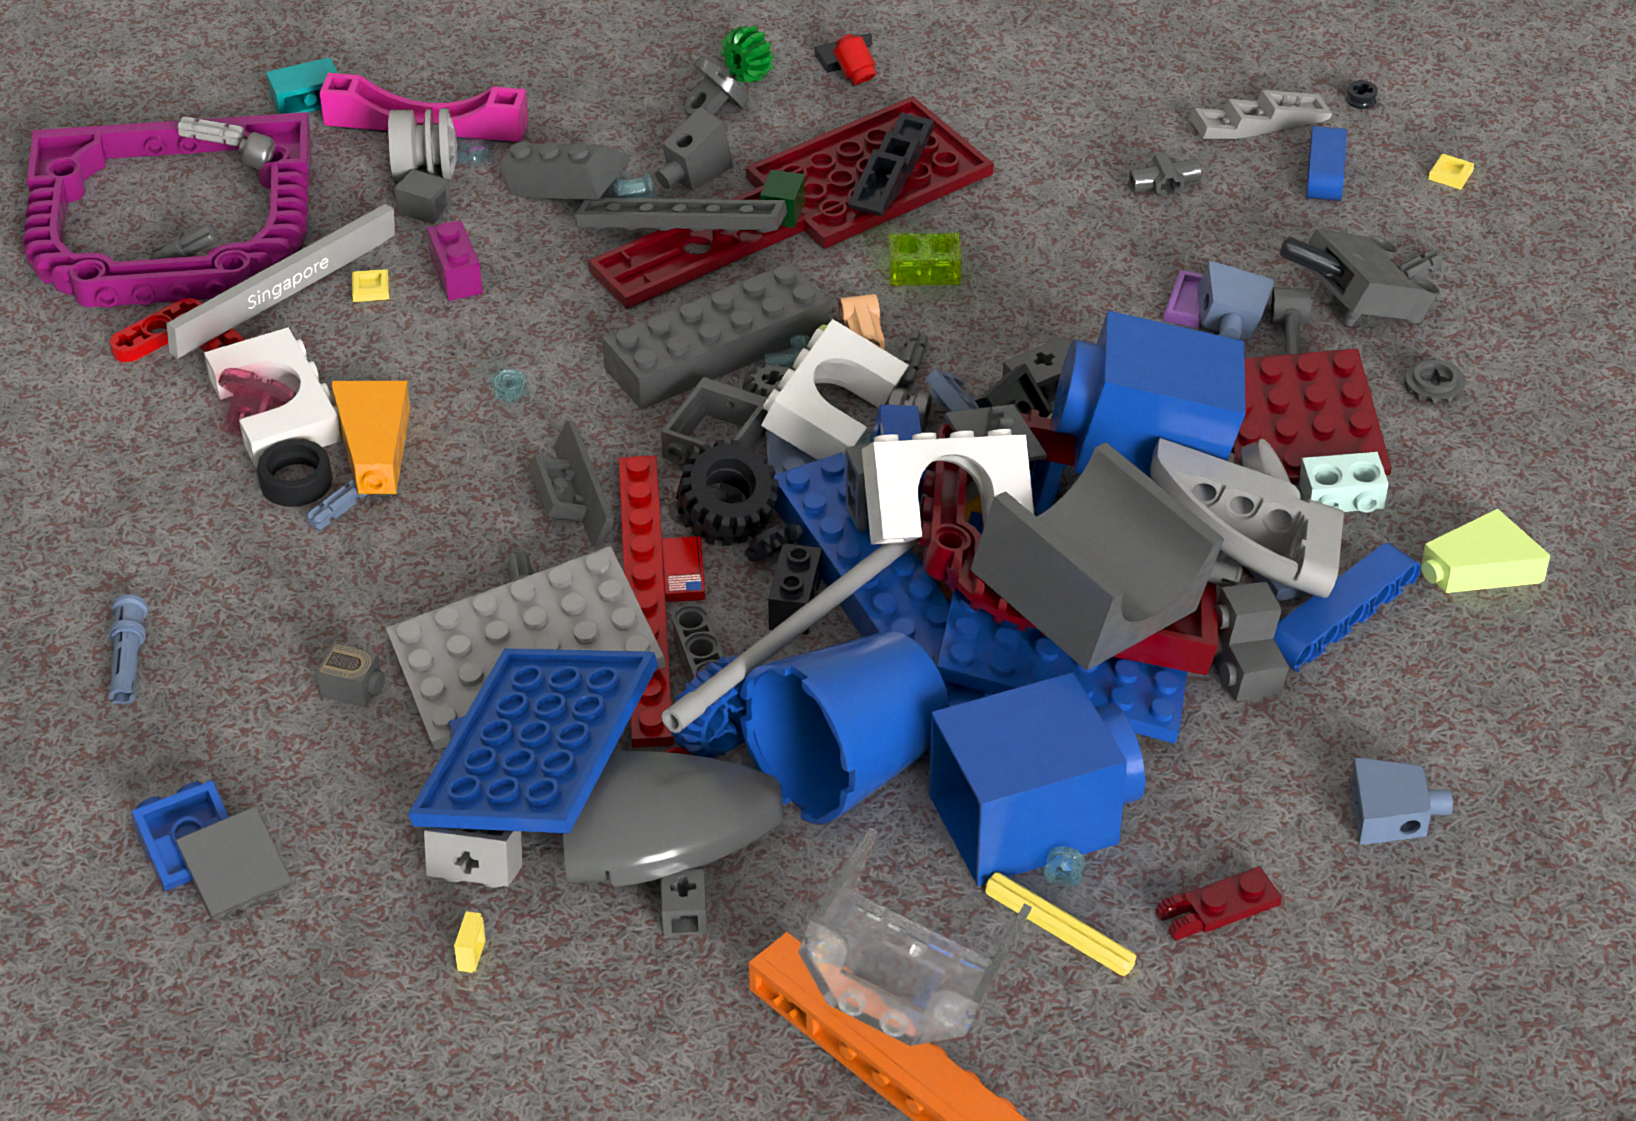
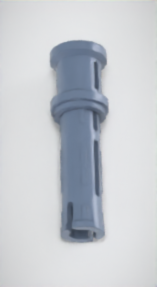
M126 594L115 598L112 602V613L115 621L110 627L109 638L114 644L108 698L109 700L112 699L113 704L133 703L135 700L138 649L146 637L143 619L148 613V604L137 595Z

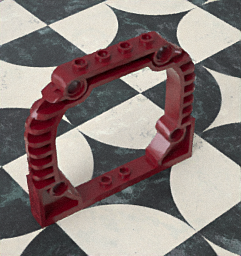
M1030 409L1028 414L1020 413L1046 452L1047 457L1044 460L1074 466L1076 436L1054 432L1052 430L1053 414L1051 418L1040 417L1039 410ZM944 424L940 427L937 439L950 438V434L954 432L949 424ZM946 461L931 462L926 467L929 471H925L921 487V494L927 496L923 497L921 503L920 520H925V522L921 523L922 537L918 538L917 541L918 546L924 547V570L933 578L945 581L952 593H954L957 587L969 599L968 606L977 612L979 607L992 614V621L1000 625L1003 620L1015 623L1016 630L1023 632L1026 631L1027 627L1037 628L970 570L981 538V534L977 529L965 521L966 485L974 479L966 470L954 463ZM1207 582L1195 612L1113 657L1207 675L1218 648L1217 611L1214 608L1217 605L1216 585Z

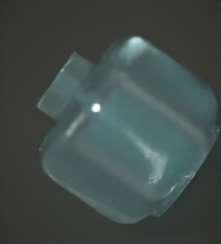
M464 140L457 146V162L476 166L490 159V149L483 140Z

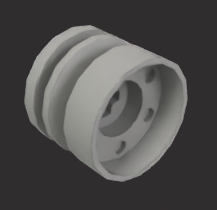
M440 108L439 124H434L432 109H426L423 125H417L412 109L390 110L388 136L393 182L398 183L403 180L412 169L419 171L420 166H426L427 173L436 176L437 166H441L443 178L453 181L454 168L458 156L457 136L449 108Z

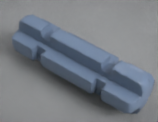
M353 477L345 484L347 487L341 486L321 501V507L316 505L306 513L307 523L313 528L321 530L331 523L329 519L332 517L334 519L338 518L357 503V498L363 499L368 494H358Z

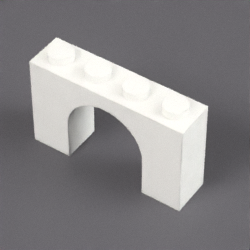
M832 319L824 331L820 328L816 330L807 345L811 350L802 349L792 366L796 371L790 368L787 370L778 385L781 391L779 392L774 389L763 406V409L768 411L761 424L764 428L817 460L841 452L846 458V448L856 446L867 427L829 404L820 395L815 384L831 383L839 385L879 408L880 404H886L893 388L897 387L909 366Z
M289 327L204 352L208 377L220 400L262 387H282L296 393V396L283 406L239 419L243 444L255 468H257L259 457L264 451L278 442L289 439H306L324 447L341 441L337 407L331 405L330 391L326 383H319L320 378L315 363L307 361V353L302 340H295Z
M998 429L988 431V436L974 437V431L954 432L950 434V438L937 439L936 433L915 434L912 436V440L899 441L898 435L874 437V442L862 449L871 545L906 543L922 537L918 485L923 471L931 462L935 461L954 463L966 470L974 479L980 493L983 528L994 496L1005 491L1034 515L1026 435H1012L1011 429Z

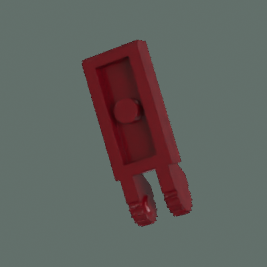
M1261 866L1184 893V895L1178 893L1170 898L1167 897L1156 906L1155 913L1161 921H1165L1190 911V914L1176 919L1169 926V934L1176 941L1201 931L1204 933L1279 906L1281 905L1282 896Z

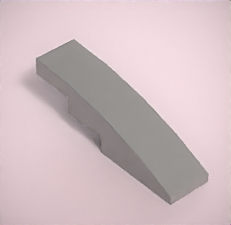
M1262 90L1257 101L1228 99L1224 110L1194 108L1190 120L1203 139H1238L1322 122L1330 119L1332 112L1319 94Z

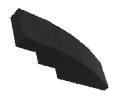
M901 112L893 131H887L879 150L873 149L848 203L850 209L882 217L901 191L922 155L934 130L933 120Z

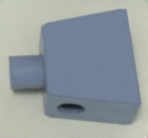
M1209 260L1197 286L1201 324L1205 328L1218 331L1220 336L1238 340L1241 338H1251L1263 315L1274 285V279Z
M1366 758L1354 759L1350 784L1359 844L1427 836L1431 815L1452 814V791L1428 790L1425 770L1420 765Z

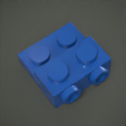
M213 780L203 784L199 781L191 782L181 787L177 794L164 799L160 797L146 799L138 804L137 809L132 810V825L147 859L151 860L164 891L192 881L175 845L176 839L229 818Z

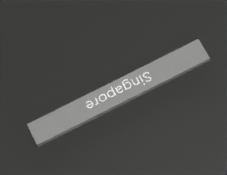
M384 204L166 323L169 353L180 358L373 250L395 235L394 209Z

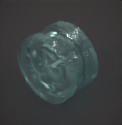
M503 370L498 372L493 378L494 395L502 402H517L527 393L525 375L518 370ZM513 384L514 387L508 388L506 385Z
M1061 846L1051 849L1048 852L1047 864L1044 867L1046 880L1052 884L1069 887L1077 886L1082 880V871L1085 866L1084 856L1079 851L1070 847Z

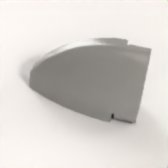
M1159 438L1153 450L1150 474L1152 480L1224 538L1220 549L1223 554L1259 575L1285 586L1320 598H1327L1330 595L1339 571L1343 510L1312 499H1307L1306 502L1300 500L1299 490L1289 482Z

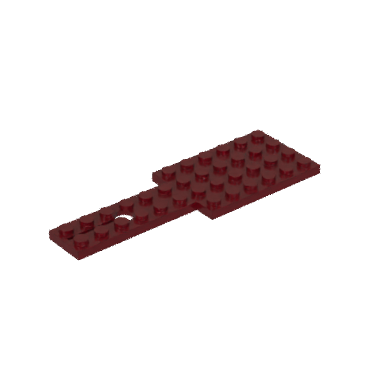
M911 96L746 167V178L757 188L730 200H760V194L770 170L805 175V204L795 228L779 226L778 230L766 233L758 232L757 230L726 232L723 229L691 231L690 229L673 228L667 231L657 230L588 260L589 272L628 309L803 231L822 248L826 249L993 175L994 163L919 100ZM901 112L933 120L934 130L922 155L901 191L882 217L850 209L848 203L873 149L879 150L887 131H893ZM690 243L698 245L707 244L710 246V249L703 254H690L684 250L685 246Z

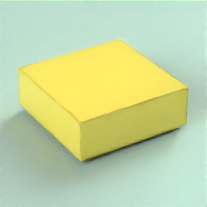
M1441 154L1429 173V180L1462 189L1473 172L1474 163Z
M388 269L352 272L353 302L389 299Z
M468 911L465 913L454 944L458 971L470 973L476 971L486 941L481 913Z

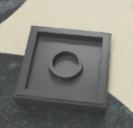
M256 806L176 839L175 845L211 919L287 887L292 883Z

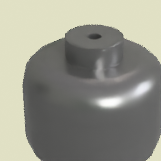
M253 132L247 140L242 139L238 151L242 152L241 160L245 165L261 170L264 163L272 161L276 145H274L272 138Z

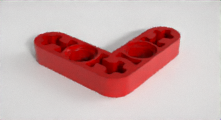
M193 298L181 299L115 333L110 339L112 356L120 362H132L168 344L166 323L203 303ZM232 328L199 347L203 351L208 352L223 347V341L224 345L228 346L244 341V338ZM155 329H166V331L162 333H150L152 330Z

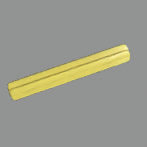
M996 872L988 879L985 891L987 895L1121 976L1127 975L1134 967L1136 955L1132 951L1002 873Z

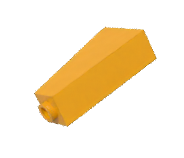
M332 381L333 400L339 415L340 433L358 494H396L410 412L407 381Z

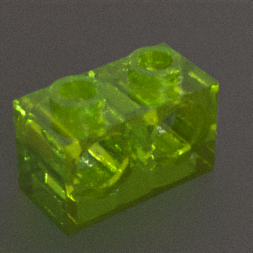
M960 232L890 233L888 241L890 286L961 285L962 256Z

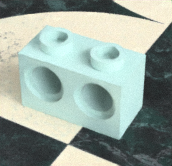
M1378 452L1302 458L1299 486L1305 502L1307 499H1312L1341 509L1344 512H1372L1376 509H1384L1388 480Z

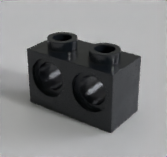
M782 544L768 598L769 630L776 628L818 595L822 581V548ZM810 627L802 634L808 635Z

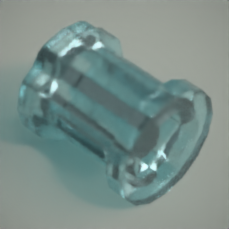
M649 173L643 174L642 178L623 181L621 178H616L613 182L615 198H654V188Z

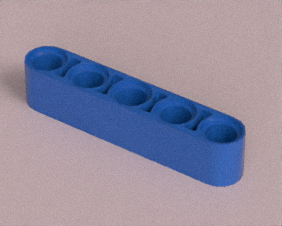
M1384 543L1339 576L1327 598L1313 596L1278 622L1273 639L1288 666L1294 671L1299 672L1298 667L1305 662L1311 663L1326 651L1324 647L1332 641L1337 643L1352 631L1350 628L1357 622L1362 624L1378 611L1375 608L1383 602L1388 604L1403 592L1401 589L1405 585L1416 582L1421 572V564L1390 543Z

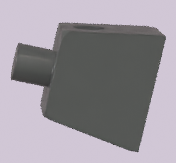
M702 107L698 108L664 141L663 150L667 164L659 169L655 175L658 182L666 189L680 182L693 191L731 169L733 163L724 121Z

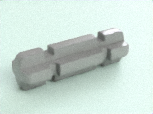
M186 116L182 117L180 122H178L179 135L182 137L194 138L195 135L198 140L221 144L226 141L227 145L240 146L242 139H245L244 128L241 126L229 124V127H227L226 123L199 119V122H197L196 118Z

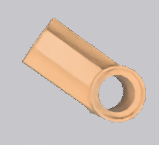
M869 294L839 298L840 320H844V326L885 350L877 295Z

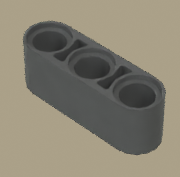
M686 604L675 610L673 614L674 646L687 681L691 682L696 677V671H704L709 662L717 664L718 660L725 655L705 608L696 604Z

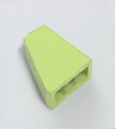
M1496 509L1426 543L1421 570L1428 582L1436 583L1446 593L1538 584L1545 581L1550 554L1499 509Z

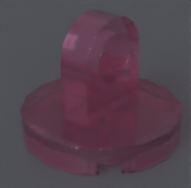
M238 368L224 369L218 381L222 388L234 394L227 413L226 424L230 432L242 437L239 419H242L247 412L250 411L252 416L269 411L271 405L283 406L292 400L294 394L291 388L271 378V380L268 379L267 383H265L254 372Z

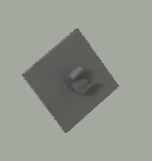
M1014 404L946 412L944 415L953 432L974 431V437L988 436V431L1011 429L1012 435H1026L1028 460H1044L1047 457L1046 452Z

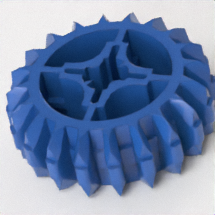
M738 655L730 658L723 656L718 660L717 664L709 662L704 671H696V677L691 682H685L686 688L683 693L676 695L677 701L687 693L696 690L736 659ZM745 678L707 707L701 716L678 733L671 731V735L681 748L688 750L694 756L714 758L717 754L723 756L726 752L745 743L740 721L741 717L747 715L746 701L740 697Z

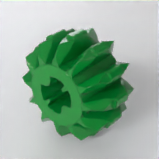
M755 25L750 27L739 26L731 30L721 40L723 49L720 51V54L725 59L723 65L728 66L730 76H736L739 83L744 81L748 83L756 82L763 79V76L767 75L774 68L771 60L775 55L770 51L772 43H767L765 32H759Z

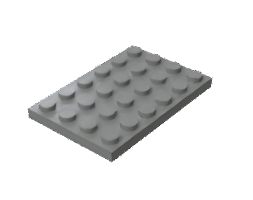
M611 546L386 627L388 638L434 750L448 746L451 741L448 721L466 715L504 648L649 651L655 653L658 662L656 670L666 667L664 655Z

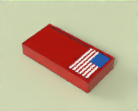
M701 536L662 538L666 602L706 600Z

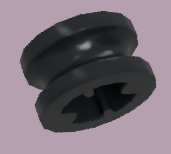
M1365 80L1351 82L1348 85L1346 101L1350 106L1357 109L1371 108L1376 104L1375 97L1377 96L1378 88L1372 82Z

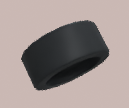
M289 439L278 442L267 448L258 460L257 473L263 496L272 503L284 507H300L322 498L331 488L333 477L330 459L326 450L316 442L306 439ZM294 464H305L316 468L311 475L295 481L281 480L273 476L280 469Z

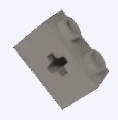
M426 827L424 830L426 876L443 878L448 882L467 881L483 883L491 888L509 887L523 866L521 831Z

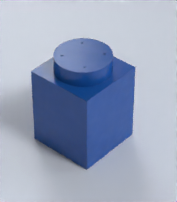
M1107 311L1096 344L1076 339L1071 342L1057 387L1052 417V430L1076 436L1074 473L1082 474L1095 447L1105 442L1150 479H1152L1150 467L1153 450L1159 438L1228 461L1246 414L1244 341Z
M1074 672L931 712L929 796L977 886L986 884L988 879L996 872L1010 877L1119 844L1123 805L1140 800L1145 791V770L1141 750L1135 732L1122 709L1113 702L1094 706Z

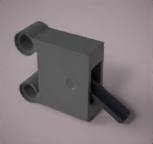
M1316 229L1308 244L1288 237L1283 241L1280 249V255L1283 258L1307 267L1325 285L1321 300L1324 303H1331L1334 297H1337L1343 303L1339 311L1342 315H1346L1343 322L1347 326H1353L1361 314L1406 319L1420 324L1440 293L1438 287L1429 280L1417 275H1413L1409 279L1395 266L1392 261L1398 250L1391 242L1380 236L1371 235L1367 237Z

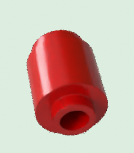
M848 34L836 42L837 47L833 50V54L848 81L851 80L853 86L869 81L877 75L875 70L876 63L862 36L854 37L853 34Z

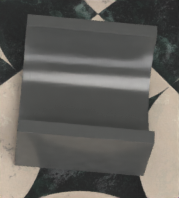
M1105 442L1095 447L1084 471L1066 494L1037 517L1006 491L994 496L970 570L1087 671L1195 612L1224 538Z

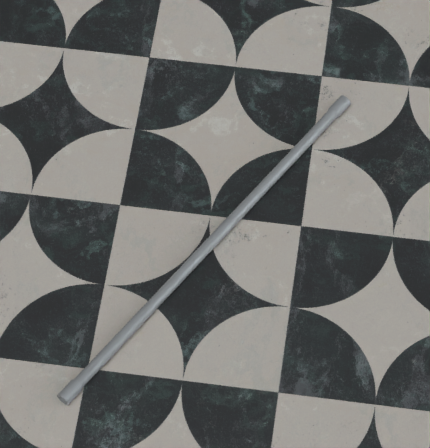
M974 480L966 485L965 505L980 494ZM918 539L906 543L881 545L696 690L687 693L662 713V720L665 726L674 733L682 731L701 716L707 707L746 678L754 668L769 660L917 544Z

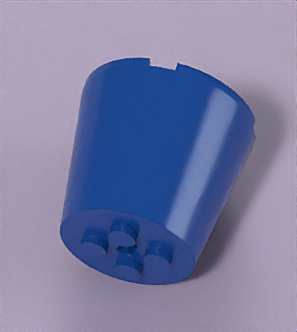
M885 631L767 662L754 668L747 675L740 693V697L746 701L747 714L740 718L742 732L757 771L775 777L782 788L783 804L785 805L792 801L802 810L801 819L815 824H825L839 818L929 752L931 712L950 707L944 681L931 657L915 640L897 631Z

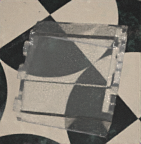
M869 828L812 916L798 953L828 1005L909 1046L966 1036L1003 975L1032 907L1025 903L1023 904L994 959L990 960L861 895L857 885L878 831Z

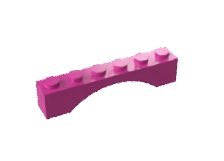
M328 73L320 90L323 120L326 126L388 131L390 110L411 109L414 111L417 125H423L426 109H432L434 124H439L440 108H449L457 137L522 142L529 123L526 89L493 86L485 92L466 100L450 103H427L392 94L374 85L361 75Z

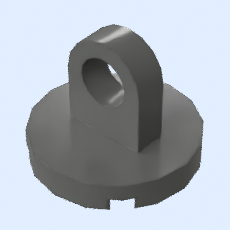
M701 55L694 62V67L705 78L686 99L685 111L690 116L700 107L714 115L727 99L731 100L741 109L750 101L749 95L731 77L729 78L726 74H723L718 69L719 66L713 61Z

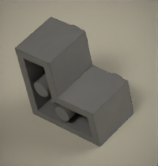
M1267 582L1222 587L1217 605L1214 606L1217 611L1218 648L1213 660L1220 671L1223 685L1228 686L1236 702L1281 693L1289 666L1273 639L1282 608Z

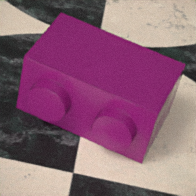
M462 221L445 222L437 226L428 227L430 259L448 301L482 294L480 262Z

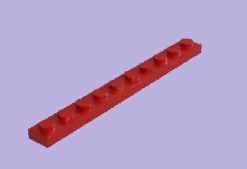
M657 455L619 457L624 574L664 655L666 667L658 669L653 673L631 716L632 748L674 745L673 736L662 720V713L671 706Z

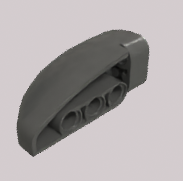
M613 751L571 832L563 833L567 882L571 884L608 880L610 872L612 885L616 887L661 879V877L683 870L696 869L721 859L759 839L782 822L784 818V804L781 785L775 777L769 774L714 758L654 751Z

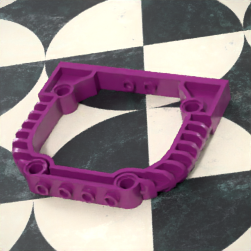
M308 112L203 119L226 123L227 127H229V124L241 126L244 128L246 140L251 133L257 132L272 138L274 145H276L272 161L264 163L261 170L257 169L260 184L265 188L271 189L270 213L265 227L251 240L221 245L212 249L206 256L115 262L109 256L101 253H73L63 244L68 203L75 202L84 196L86 192L84 181L97 171L103 169L106 166V159L239 150V146L227 145L226 141L221 144L198 140L195 135L194 138L182 137L178 131V122L180 121L33 130L27 174L29 195L23 235V247L29 266L43 282L53 283L57 291L75 295L76 302L79 305L109 308L115 305H148L159 302H176L185 298L197 300L212 299L291 256L303 247L308 230V198L311 172V132Z

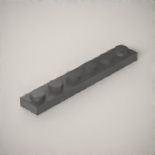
M599 198L598 200L585 199L575 213L577 227H591L594 230H601L607 227H622L625 230L656 228L660 231L681 228L690 229L691 231L723 229L726 232L757 230L758 232L766 233L778 230L787 214L785 200Z

